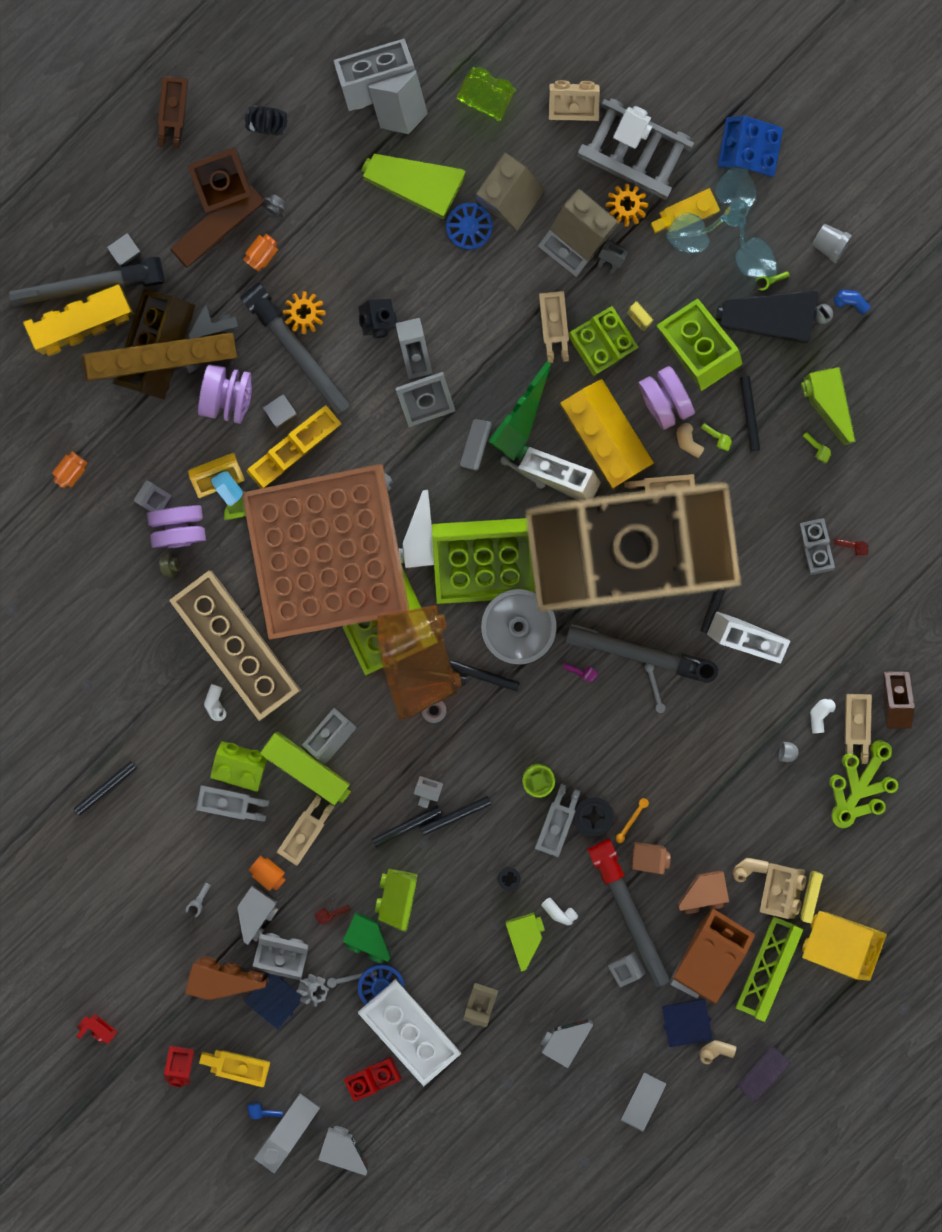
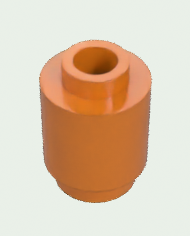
M259 234L245 252L246 256L243 260L259 272L262 267L265 268L279 250L275 247L278 242L268 234H265L264 237Z
M71 451L69 455L66 454L53 470L52 474L55 476L53 481L64 489L67 486L72 488L86 470L84 467L88 462Z
M262 856L248 870L253 874L251 877L269 892L272 888L277 891L286 880L282 877L285 872L269 858L265 859Z

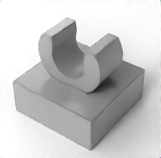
M419 776L414 791L415 795L421 796L418 806L428 808L430 800L437 802L443 783Z

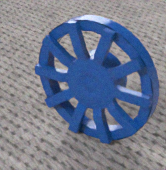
M476 203L460 204L448 215L446 221L447 235L450 241L461 249L474 250L480 248L489 240L492 234L493 225L490 214L485 208ZM466 207L474 208L471 216H468ZM463 209L465 217L462 218L456 212ZM478 209L484 214L476 219L475 214ZM452 217L457 218L460 224L450 223ZM487 217L489 225L479 224V221ZM450 227H458L460 230L452 235ZM479 228L488 229L486 236L479 231ZM463 234L461 243L457 242L455 237ZM476 234L483 239L478 244H476L474 237ZM467 237H471L472 245H464Z
M377 964L367 968L362 973L358 982V993L362 1002L366 1005L394 980L389 981V978L393 973L398 977L396 980L405 989L404 980L399 971L386 964ZM379 969V977L372 976V971ZM383 969L389 970L386 977H383ZM369 974L373 982L364 980V978ZM362 984L369 985L371 988L362 991ZM372 992V997L367 1001L364 995Z

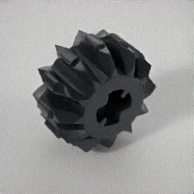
M250 106L247 109V114H245V128L250 132L281 136L285 134V129L287 128V113L276 108Z

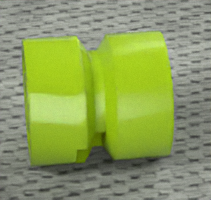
M532 764L523 773L524 789L531 796L545 797L553 790L555 785L554 774L546 765Z

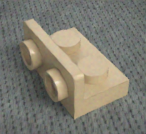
M564 80L555 81V84H549V120L599 121V85H595L592 81L570 84L569 81Z
M769 863L760 912L781 918L795 919L801 910L800 895L801 890L806 885L805 870Z

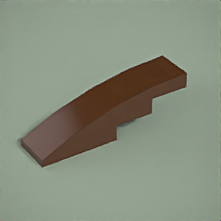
M251 185L252 196L213 210L171 247L170 251L186 269L219 244L227 234L243 223L246 217L262 206L264 203L263 198Z

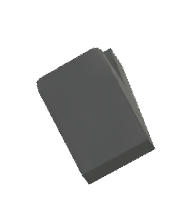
M205 305L189 334V338L221 335L240 329V325L236 317L231 318V314L216 318L217 322L213 323L209 307Z

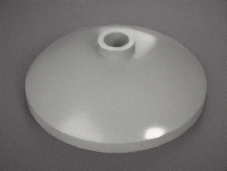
M523 589L509 590L495 597L487 606L482 617V636L488 649L500 660L511 664L530 663L542 657L551 647L556 635L555 615L553 610L538 611L536 593ZM516 622L523 624L522 631H515L514 624Z

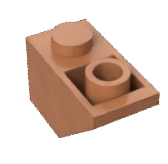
M633 843L632 869L656 874H664L665 868L669 869L670 854L663 845Z
M720 870L698 874L677 903L678 909L680 911L684 910L685 914L699 912V907L709 906V909L724 907V903L729 902L724 872Z

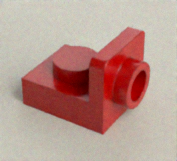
M94 1014L90 1019L86 1016L77 1026L80 1032L76 1037L81 1039L90 1029L93 1031L91 1034L96 1040L101 1043L105 1041L109 1044L118 1032L98 1015Z
M169 1046L164 1072L165 1082H169V1085L174 1087L190 1085L194 1049Z

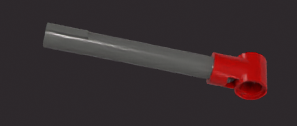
M610 838L587 848L595 868L600 869V875L604 884H608L655 987L665 985L670 979L623 879L625 874L621 865L617 863L619 858Z

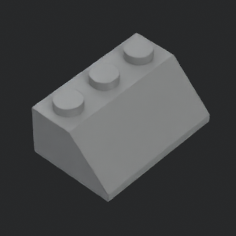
M405 38L333 60L349 111L362 109L373 104L368 84L415 70Z

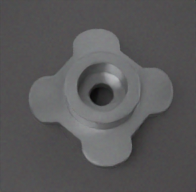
M271 194L268 198L265 197L263 199L265 203L262 206L269 215L280 218L285 216L287 204L282 198Z

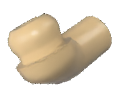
M682 423L676 432L679 447L699 459L704 447L693 441L692 425L690 423Z
M745 858L733 869L734 879L737 882H744L746 877L752 872L767 874L769 862Z
M714 1040L702 1047L699 1054L700 1059L703 1063L710 1064L720 1054L733 1058L736 1046Z

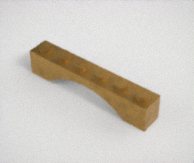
M233 333L84 354L81 357L85 382L154 370L231 361L237 358Z

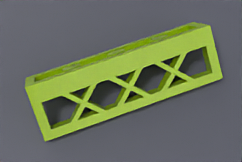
M776 916L772 917L735 1006L736 1009L751 1014L758 1020L766 1021L802 935L803 929L800 926ZM776 923L789 928L786 938L778 941L775 940L773 935ZM770 938H772L773 943L768 944ZM783 943V945H782V947H781V950H780L779 947H778V944ZM775 946L778 957L776 961L766 964L763 954L766 949ZM761 960H762L764 966H761V967L758 968V966H759V964H760V962H761ZM771 966H773V969H772L771 974H770V971H769L768 968L771 967ZM765 969L769 977L766 984L757 987L753 978L757 972ZM751 983H752L754 989L749 990V988H750V986H751ZM764 989L762 995L760 996L759 990ZM756 992L759 999L756 1010L743 1005L746 996Z

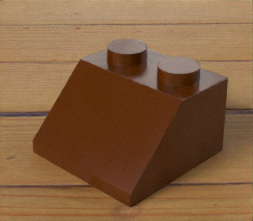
M236 146L187 165L205 213L252 196L246 172Z

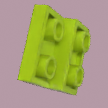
M613 306L568 333L569 339L593 376L639 348Z

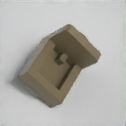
M474 983L463 1020L476 1026L487 1027L498 990Z

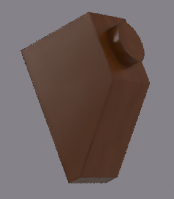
M884 672L886 728H912L915 706L910 673Z

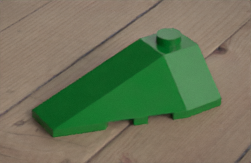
M549 362L544 364L527 388L526 393L517 401L511 414L507 415L489 440L490 446L508 457L511 461H514L516 457L521 459L529 448L525 444L528 441L551 366Z

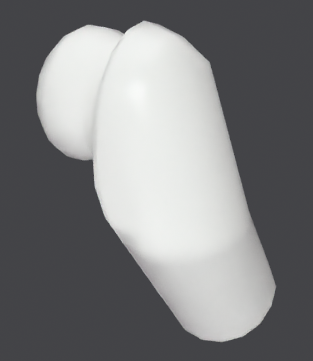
M211 684L204 707L213 720L222 721L227 714L219 701L223 688Z
M822 699L811 709L812 733L824 732L823 719L830 712H834L836 708L833 700Z
M551 897L541 904L554 921L571 925L578 918V914L572 908H568L566 912H563Z

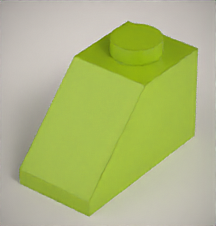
M534 912L506 921L521 971L527 969L542 940L541 932L545 931L541 917L536 918Z

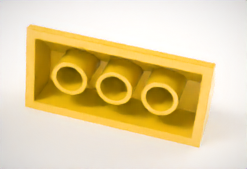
M603 379L585 387L560 403V407L611 490L654 464Z

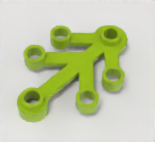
M877 740L872 743L870 747L872 759L860 779L857 773L858 757L851 753L843 756L842 764L846 768L851 794L846 800L843 789L846 787V780L842 776L833 775L830 778L829 785L833 789L836 806L831 813V819L836 826L847 828L854 823L856 817L869 813L880 815L885 811V803L878 798L872 799L868 804L856 805L861 798L884 791L894 793L898 789V782L891 777H886L881 782L869 785L882 761L888 760L892 755V747L887 742ZM886 748L885 754L881 756V749ZM853 757V763L851 765H848V759ZM837 779H840V785L838 787H835V781ZM892 781L893 786L887 789V784ZM876 803H880L878 810H874ZM847 812V818L842 820V814Z

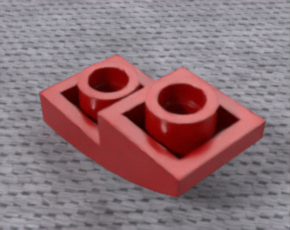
M391 1056L343 1080L353 1102L375 1094L380 1089L401 1081L402 1077Z

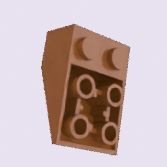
M712 909L701 919L673 979L711 1003L716 1004L747 954L755 934L715 909Z
M203 956L202 959L198 958L192 965L185 994L212 1000L265 988L270 977H266L265 972L251 969L250 972L240 970L241 966L227 962L226 966L217 964V959Z

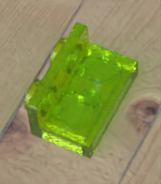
M472 67L465 77L456 100L501 121L517 89L512 87V83L505 79L499 78L498 80L490 76V73L483 68Z

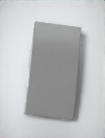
M824 518L800 523V531L810 575L835 570Z
M644 1073L620 1121L643 1132L663 1093L666 1083Z

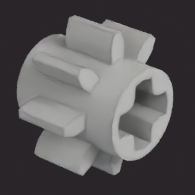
M309 974L308 978L300 980L298 990H296L297 993L302 995L300 1001L305 1004L309 1003L314 1007H317V1002L325 1001L327 991L329 990V988L323 985L325 979Z

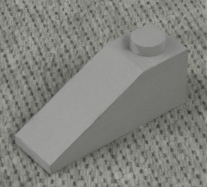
M300 1093L258 1150L254 1159L275 1173L320 1107Z

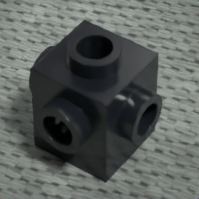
M391 299L368 300L359 306V324L363 330V336L373 335L375 339L388 336L390 331L396 328L397 317L393 311Z

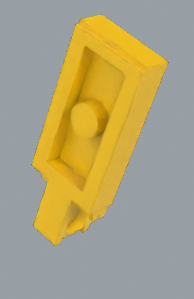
M709 188L665 208L664 211L659 213L661 218L650 225L654 234L664 229H667L668 233H675L720 212V209Z
M216 1050L215 1054L202 1052L199 1064L210 1066V1072L215 1073L216 1076L259 1087H264L270 1066L269 1061L226 1050Z

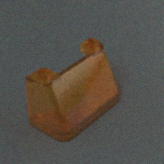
M437 605L377 616L380 655L399 719L410 718L458 693V687H462L461 676L459 672L455 673L454 668H451L442 631L447 629L444 614L439 615Z

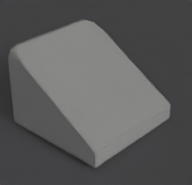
M128 233L107 247L120 267L127 265L142 254Z
M284 394L263 407L276 428L297 416V413Z
M146 480L134 501L152 512L163 510L172 495Z
M635 952L629 953L608 965L619 987L640 979L646 973Z

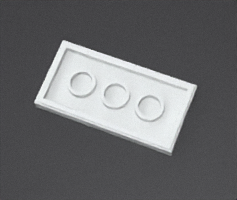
M396 979L358 1011V1014L423 1086L461 1055L460 1050Z

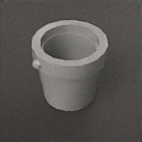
M824 224L816 235L812 246L836 264L849 245L852 235Z

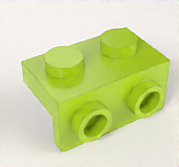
M222 741L215 755L210 778L258 792L268 759L262 756L258 750H250L234 743Z

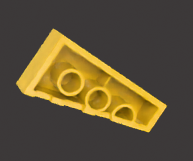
M118 284L88 296V302L84 304L82 300L70 303L64 307V312L50 311L45 313L39 322L33 323L32 319L23 322L35 350L43 355L47 353L48 356L59 353L61 351L60 347L70 343V346H74L83 342L84 336L91 333L93 336L107 331L106 327L115 323L116 326L128 322L130 320L129 317L134 315L122 287Z

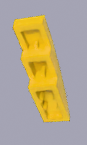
M325 405L290 432L286 438L270 449L265 456L249 467L246 472L261 489L266 488L321 443L342 423Z

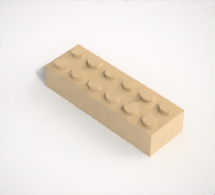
M209 570L169 600L259 721L301 691L213 571Z

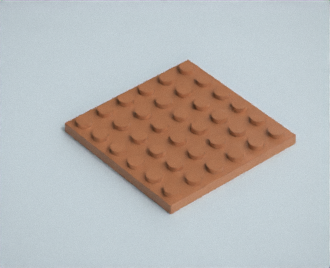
M383 464L243 492L242 497L269 640L410 613Z

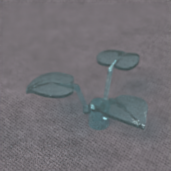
M734 168L727 172L717 183L715 192L718 201L729 205L724 215L704 229V222L699 216L691 213L682 214L673 221L666 234L668 241L676 249L685 253L695 254L704 251L709 246L710 240L706 233L712 231L723 221H726L731 226L740 225V245L742 248L735 255L738 269L750 277H772L777 273L774 254L765 241L754 237L745 243V225L747 222L744 219L749 212V207L754 204L757 197L755 184L747 169Z

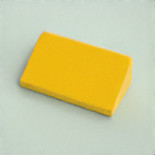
M234 453L188 471L198 498L217 492L211 483V479L221 472H228L236 483L245 481Z

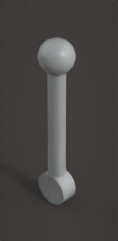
M503 456L500 459L502 465H508L534 482L537 488L542 489L545 487V483L518 469L519 466L512 463L508 457Z
M646 663L644 669L649 674L657 703L655 709L658 713H663L666 708L661 702L653 673L654 665Z
M372 971V976L377 977L378 971ZM362 973L339 979L329 978L327 985L330 988H334L339 983L360 979Z

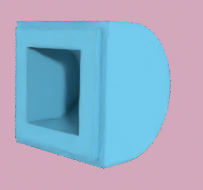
M221 472L211 479L215 490L228 506L233 505L241 498L243 491L228 472Z

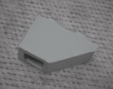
M254 884L237 907L243 941L247 945L251 940L255 942L258 940L260 934L264 931L261 925L265 919L271 921L278 911L274 907L278 901Z

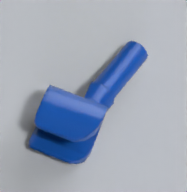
M252 1103L247 1106L248 1114L252 1119L266 1116L283 1117L282 1111L262 1110L261 1103Z

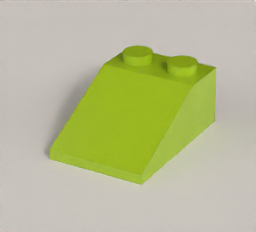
M698 298L656 325L687 374L701 391L743 364L739 349Z
M840 368L809 373L804 377V382L801 383L804 397H808L809 403L843 445L855 442Z
M390 868L387 874L382 873L380 888L384 889L383 897L377 898L375 913H379L378 920L406 931L418 874Z

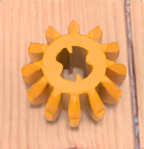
M625 184L624 192L619 186H616L615 192L617 195L613 193L608 194V198L613 202L606 203V208L613 209L609 214L612 217L617 215L616 220L618 224L621 219H625V227L629 226V219L637 225L639 223L637 216L641 218L646 216V213L641 209L648 208V203L640 202L646 197V194L641 193L637 196L639 187L635 186L633 192L629 191V184ZM624 200H629V204L633 205L634 208L630 207L629 211H625V207L620 206V203L623 204Z
M306 291L302 292V299L300 300L296 293L293 294V299L296 302L294 304L288 300L285 302L291 308V310H283L284 315L291 316L286 319L285 323L287 325L294 323L292 327L294 332L300 326H302V334L307 333V326H310L311 331L315 332L314 322L318 325H323V321L317 318V316L326 315L324 310H317L324 305L323 302L318 301L314 303L317 297L315 294H312L309 300H307ZM303 307H307L308 311L311 310V314H307L306 319H302V316L298 315V312H301Z

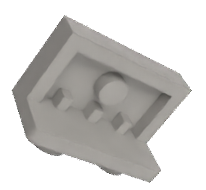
M273 933L260 934L252 970L301 980L309 945L295 938L290 940L281 939L280 936Z

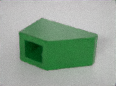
M356 912L343 939V942L347 944L346 948L356 953H360V950L370 954L368 958L378 963H382L383 960L389 962L391 953L379 922Z

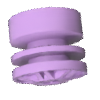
M209 364L200 392L198 415L215 419L221 408L224 409L225 421H229L232 412L235 411L234 422L241 424L245 413L248 411L252 395L251 373L244 371L241 382H239V370H234L230 380L226 379L225 367Z

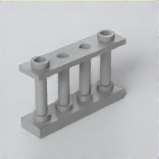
M604 99L601 108L606 110L607 113L592 143H589L588 146L582 144L577 157L667 200L672 189L668 186V179L683 148L691 151L694 145L690 141L691 137L682 132L675 134L649 121V125L652 126L650 131L652 134L637 165H633L632 168L623 164V157L629 145L620 141L614 155L611 154L608 157L601 153L602 149L600 147L615 117L623 118L626 112L621 102L615 99H610V101ZM660 138L674 143V146L659 176L653 179L646 175L645 169Z

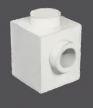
M634 106L633 109L628 107L613 138L636 149L641 138L646 140L652 128L649 125L651 117L647 116L648 112L637 106Z

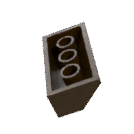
M143 289L125 348L185 340L195 305L174 296ZM175 368L115 377L113 384L165 400Z

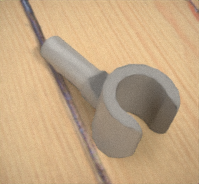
M204 884L196 899L191 901L186 907V913L191 906H196L198 909L195 917L202 912V902L211 886L210 884Z

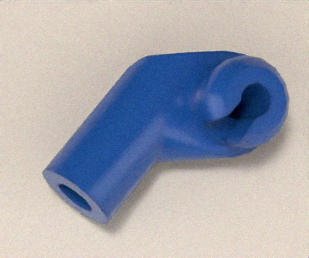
M840 290L838 295L834 297V303L838 307H843L845 304L853 305L861 315L871 308L857 291Z

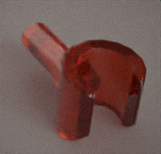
M834 540V545L855 548V555H868V545L863 541Z
M346 905L331 913H328L324 907L314 916L320 924H326L336 916L350 911V907Z

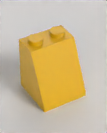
M819 911L818 915L815 914L810 926L812 932L810 937L806 938L802 947V952H804L802 958L854 979L870 981L887 934L828 912Z

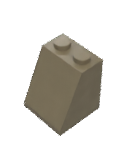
M504 153L477 192L476 203L518 231L544 194L545 189L524 165Z
M578 189L563 206L549 230L588 262L617 229L618 221L583 191Z

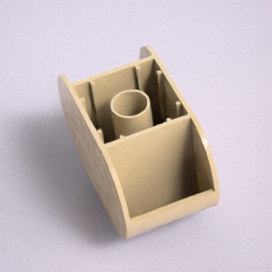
M728 484L683 487L555 504L525 510L538 611L741 585Z

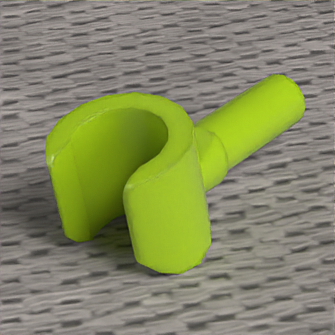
M787 271L769 278L759 276L755 282L765 279L767 281L766 287L758 290L766 291L771 284L789 278L790 275Z
M704 423L701 428L718 439L716 447L729 451L732 444L731 438L728 435L715 431Z
M806 432L803 437L818 450L815 458L823 463H827L831 457L830 449L818 443Z

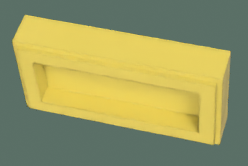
M637 301L630 306L627 312L629 317L642 331H645L653 321Z
M810 872L799 917L803 922L812 923L823 874L820 872Z

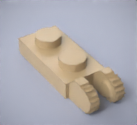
M564 291L540 293L544 344H546L547 362L553 363L554 352L552 351V343L561 342L562 347L561 358L563 362L569 361L567 345L569 336Z
M694 474L644 478V480L624 482V485L628 489L644 486L645 492L695 486Z
M845 694V754H853V744H862L860 760L862 764H868L869 745H871L872 695ZM853 757L848 759L847 764H852Z
M316 795L308 809L304 810L277 851L278 854L298 866L324 827L325 820L335 807L332 804L326 806L320 819L311 815L321 802V797Z

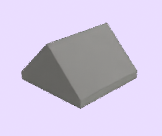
M416 70L368 84L380 128L409 134L428 114Z
M443 372L395 388L408 427L456 411Z

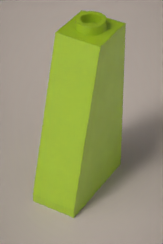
M374 154L372 159L367 158L361 170L364 173L363 178L365 181L443 220L466 176V171L462 169Z
M279 731L274 733L260 753L334 806L338 801L343 803L351 792L347 789L350 785L349 782Z

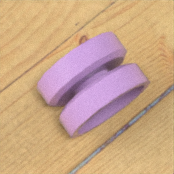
M670 366L658 371L657 378L661 388L650 376L638 382L647 408L663 431L675 425V416L672 408L682 420L695 414L682 383Z
M200 505L163 509L147 513L149 526L153 528L165 527V530L153 532L150 535L152 548H177L190 546L191 543L206 541L205 528L201 526H188L189 523L199 522L203 519L202 507Z

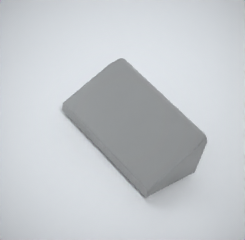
M551 230L547 232L538 245L539 248L576 277L588 263Z
M479 419L473 420L460 462L461 467L474 471L479 470L492 427L491 422Z
M333 708L302 746L318 761L326 764L357 727L336 708Z

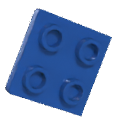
M747 116L726 117L718 167L725 169L743 168L766 176H774L783 128Z

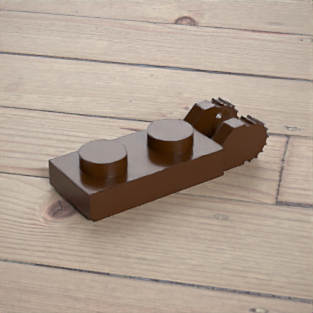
M163 76L158 115V147H164L166 143V128L175 129L172 142L173 147L176 149L180 148L181 129L183 130L189 81L187 78Z

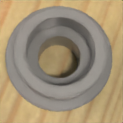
M430 698L422 706V715L428 722H440L446 715V706L442 700ZM431 706L439 708L437 715L430 714L429 708Z

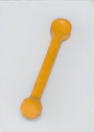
M642 798L639 800L638 808L622 832L616 835L615 840L617 843L624 842L626 833L642 809L648 807L649 802L647 799Z

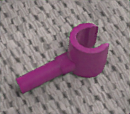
M564 663L563 669L577 674L589 683L594 682L599 675L590 666L583 672L581 669Z

